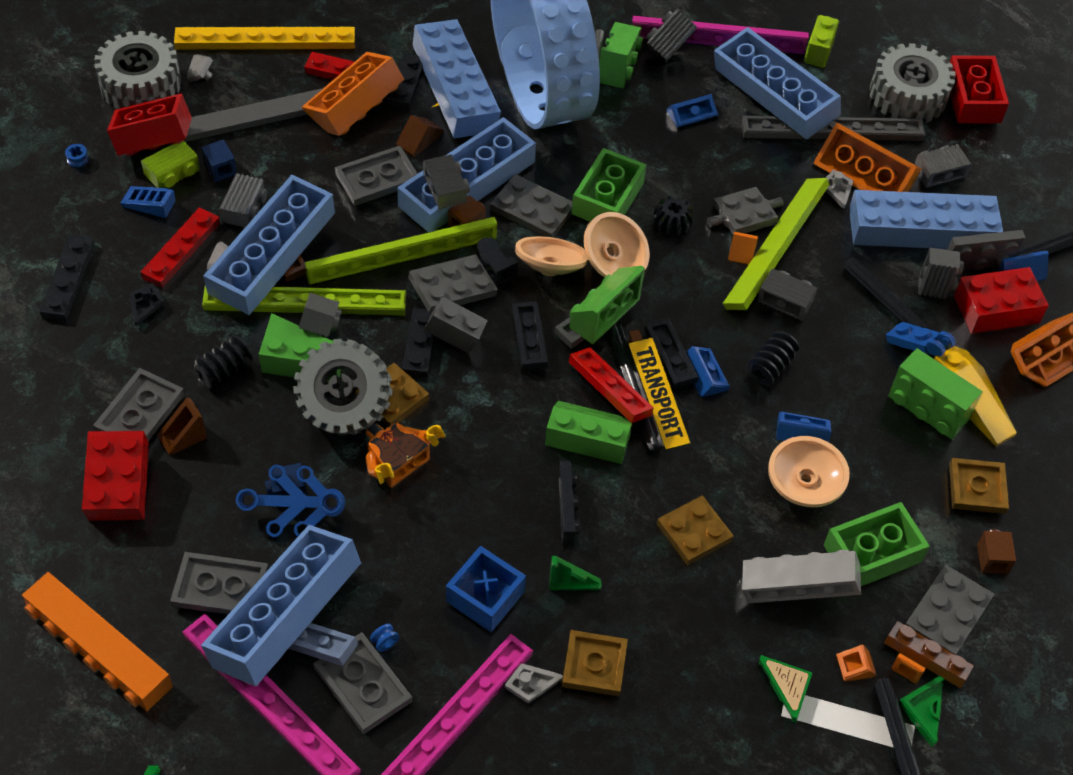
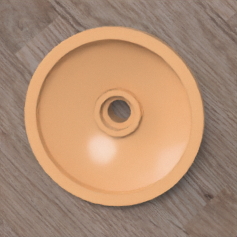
M606 212L598 215L588 224L584 234V248L588 260L599 274L606 277L609 274L612 275L618 268L643 266L646 270L650 257L649 245L643 231L632 219L617 212Z
M527 237L519 240L515 246L517 256L525 264L546 276L568 274L580 270L588 263L585 249L577 244L558 238Z
M798 436L783 441L774 449L768 464L769 478L777 492L788 501L800 506L821 507L829 505L842 496L849 482V467L842 453L829 442L816 437Z

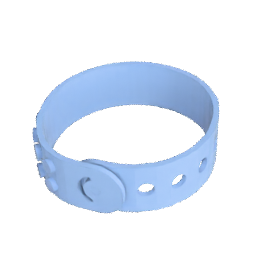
M491 0L493 28L500 60L504 66L514 102L527 125L533 129H540L590 117L594 113L598 102L600 70L595 31L587 0ZM533 84H538L542 86L543 92L533 93L529 87Z

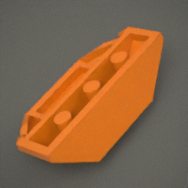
M1073 312L1048 322L1013 343L1010 352L1021 375L1043 387H1047L1073 371Z

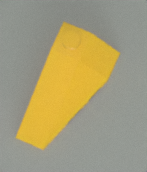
M953 346L946 350L942 356L934 358V360L983 391L970 420L996 447L1016 435L1017 432L984 368L967 350Z

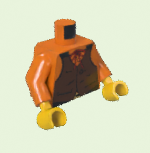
M377 423L372 424L366 431V435L371 439L368 443V453L366 455L368 474L378 479L380 484L386 481L392 488L430 459L429 444L431 443L435 447L439 444L438 438L446 437L441 426L433 425L428 430H419L394 423L384 430Z

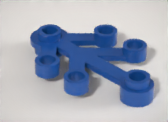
M273 465L269 469V477L273 481H277L290 496L258 495L252 489H243L236 496L237 506L244 511L254 510L257 506L289 507L276 520H272L267 524L266 531L272 537L280 536L284 531V527L306 507L317 509L305 521L296 523L294 533L297 536L300 535L298 532L299 525L315 526L326 515L337 516L344 510L346 502L344 495L339 490L326 489L314 476V471L309 466L299 467L296 475L298 480L306 482L317 496H306L286 475V469L281 465ZM275 468H280L282 470V476L280 478H275L273 476V470ZM303 469L310 471L308 479L301 478L300 473ZM246 495H251L253 497V503L251 505H246L244 503V497ZM330 497H334L337 501L334 508L327 506V500ZM273 523H277L280 526V531L277 534H273L270 531Z

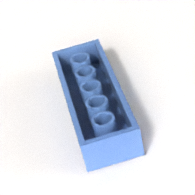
M458 20L415 25L413 48L421 60L425 75L453 138L477 135L500 120L501 111Z
M745 28L714 50L715 69L806 140L841 115V96L750 28Z
M503 117L449 154H452L455 162L459 161L462 170L461 176L468 181L470 192L467 193V196L471 195L475 200L479 201L510 180L515 174H519L535 163L536 142ZM423 171L397 187L398 207L428 233L437 230L448 222V209L451 207L438 209Z
M291 175L204 274L207 293L250 315L335 214L333 194Z
M855 190L849 207L853 245L947 249L953 237L1003 232L997 196Z
M308 525L201 644L211 667L248 684L257 686L361 564L353 540Z

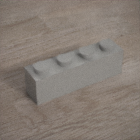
M838 550L833 553L822 554L812 552L808 555L798 556L782 555L775 558L755 557L752 560H743L742 591L749 603L861 595L860 562L856 552L848 550Z

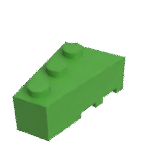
M619 22L614 23L609 34L610 39L607 38L605 41L607 47H602L599 65L601 84L624 89L626 80H631L633 67L631 66L636 65L638 52L636 51L641 50L643 44V37H640L641 27Z
M271 313L259 352L262 373L295 377V373H300L302 369L299 363L302 359L307 361L310 357L308 352L312 348L317 351L321 348L319 344L325 341L329 344L334 342L314 332L310 333L309 330L305 331L304 328L300 329L299 325ZM338 369L330 374L326 382L329 383V380L334 375L340 377L342 369Z

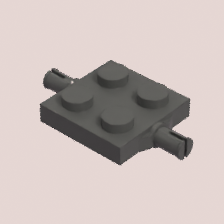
M757 187L715 198L713 206L719 215L708 217L707 224L710 228L723 224L730 229L732 234L734 232L745 234L777 224L778 216L773 209L783 207L784 202L781 197L767 200Z

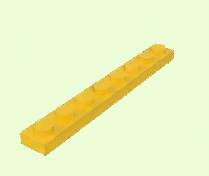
M175 27L174 47L175 50L355 49V27Z

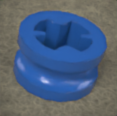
M73 144L66 148L65 155L70 166L78 168L88 163L89 157L85 146Z
M391 624L380 626L370 636V641L376 644V649L379 652L388 650L399 640V634L393 632Z

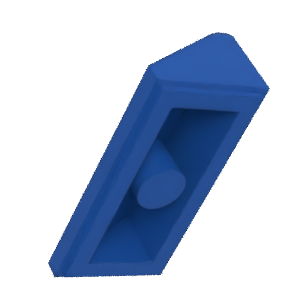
M712 94L677 103L666 109L677 128L718 116Z
M1040 251L1003 259L998 272L1030 267L1037 281L1045 280L1048 275V252Z
M692 346L686 352L698 375V381L694 385L701 397L730 389L711 349Z
M779 412L776 439L785 441L798 436H811L829 442L831 421Z

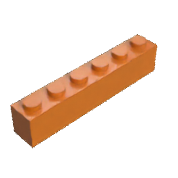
M47 572L22 594L26 604L24 607L25 612L33 620L39 618L43 621L44 628L53 637L59 635L64 640L63 644L74 655L77 652L84 657V663L93 672L97 670L105 675L103 676L104 680L110 687L115 690L119 687L125 692L124 697L132 706L137 707L140 705L145 711H148L173 687L170 676L164 669L51 573Z

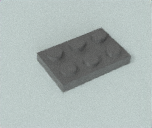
M401 146L335 167V174L354 206L397 192V187L418 174Z
M515 174L490 203V210L544 237L554 238L572 215L573 201Z
M1023 230L953 237L947 250L960 252V261L964 262L963 270L999 268L1003 259L1016 256L1026 237Z
M477 255L411 270L408 276L430 313H432L442 296L458 305H463L494 297L498 290Z
M139 368L93 425L94 430L144 431L149 441L185 395L184 388Z
M185 552L171 596V606L228 615L269 570L268 563Z
M945 564L905 625L913 628L914 631L929 640L937 642L941 647L956 655L990 603L994 593Z
M363 632L355 636L358 642L357 647L343 666L322 659L313 664L316 672L361 732L365 734L410 704L412 696Z

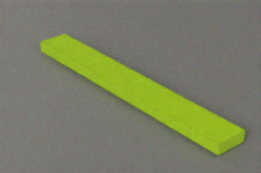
M827 178L806 179L723 302L726 310L748 309L760 291L772 268H775L830 185Z
M495 217L305 262L306 278L308 284H314L474 245L486 237L497 239V221Z
M205 285L202 303L203 310L240 311L209 295ZM273 287L252 311L303 313L309 294L312 293L339 302L337 309L342 311L341 314L405 316L406 290Z

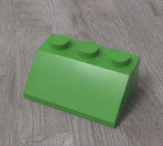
M643 266L618 268L612 275H607L596 290L592 289L581 304H576L569 314L571 317L569 328L594 344L640 300L645 268Z
M558 401L553 406L547 425L545 445L622 464L633 423L624 416Z

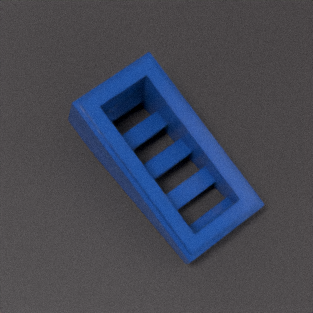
M130 186L120 204L122 207L166 218L176 199L174 190ZM134 195H137L135 200H131Z

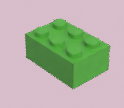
M603 148L573 195L571 214L590 222L598 215L606 212H617L625 215L644 184L647 164Z
M916 348L900 365L888 397L915 414L917 418L936 428L941 434L953 440L969 422L983 391Z
M902 502L831 528L824 543L828 553L838 550L856 552L860 562L861 586L922 563L930 547Z

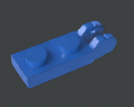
M905 322L896 325L895 328L886 334L887 342L913 351L918 348L925 354L928 353L939 357L946 352V347L952 348L956 344L955 338L950 333L945 331L939 333Z

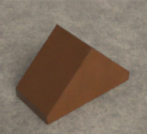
M411 115L396 142V147L401 146L404 153L414 158L444 134V130L426 118Z
M191 398L184 400L157 434L168 454L173 455L207 439L203 417Z

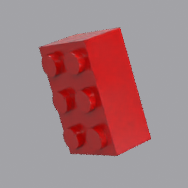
M951 56L949 63L953 66L952 71H955V82L950 97L957 123H1002L1009 102L996 56Z
M181 93L115 110L107 132L117 155L126 154L130 156L138 153L140 150H155L164 144H179L183 142L187 137L192 117Z
M1030 267L961 277L954 293V298L971 334L1040 324L1049 306Z
M88 431L82 511L88 521L144 520L149 442L144 431Z

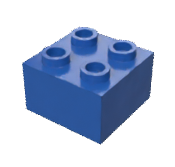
M480 546L446 585V602L492 632L524 594L526 575Z

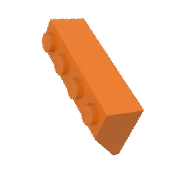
M366 52L304 104L302 109L327 133L340 136L348 132L350 126L356 121L363 119L366 116V112L372 107L379 105L388 93L395 91L398 85L405 79L392 57Z
M837 122L813 163L829 173L833 169L842 172L853 180L852 186L859 190L908 192L922 168Z

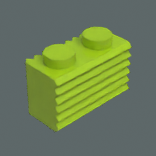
M823 15L817 17L808 43L805 63L822 68L826 67L839 24L838 19Z
M184 141L179 144H172L141 160L144 175L156 188L172 187L179 180L192 176L196 171L200 170L197 154Z

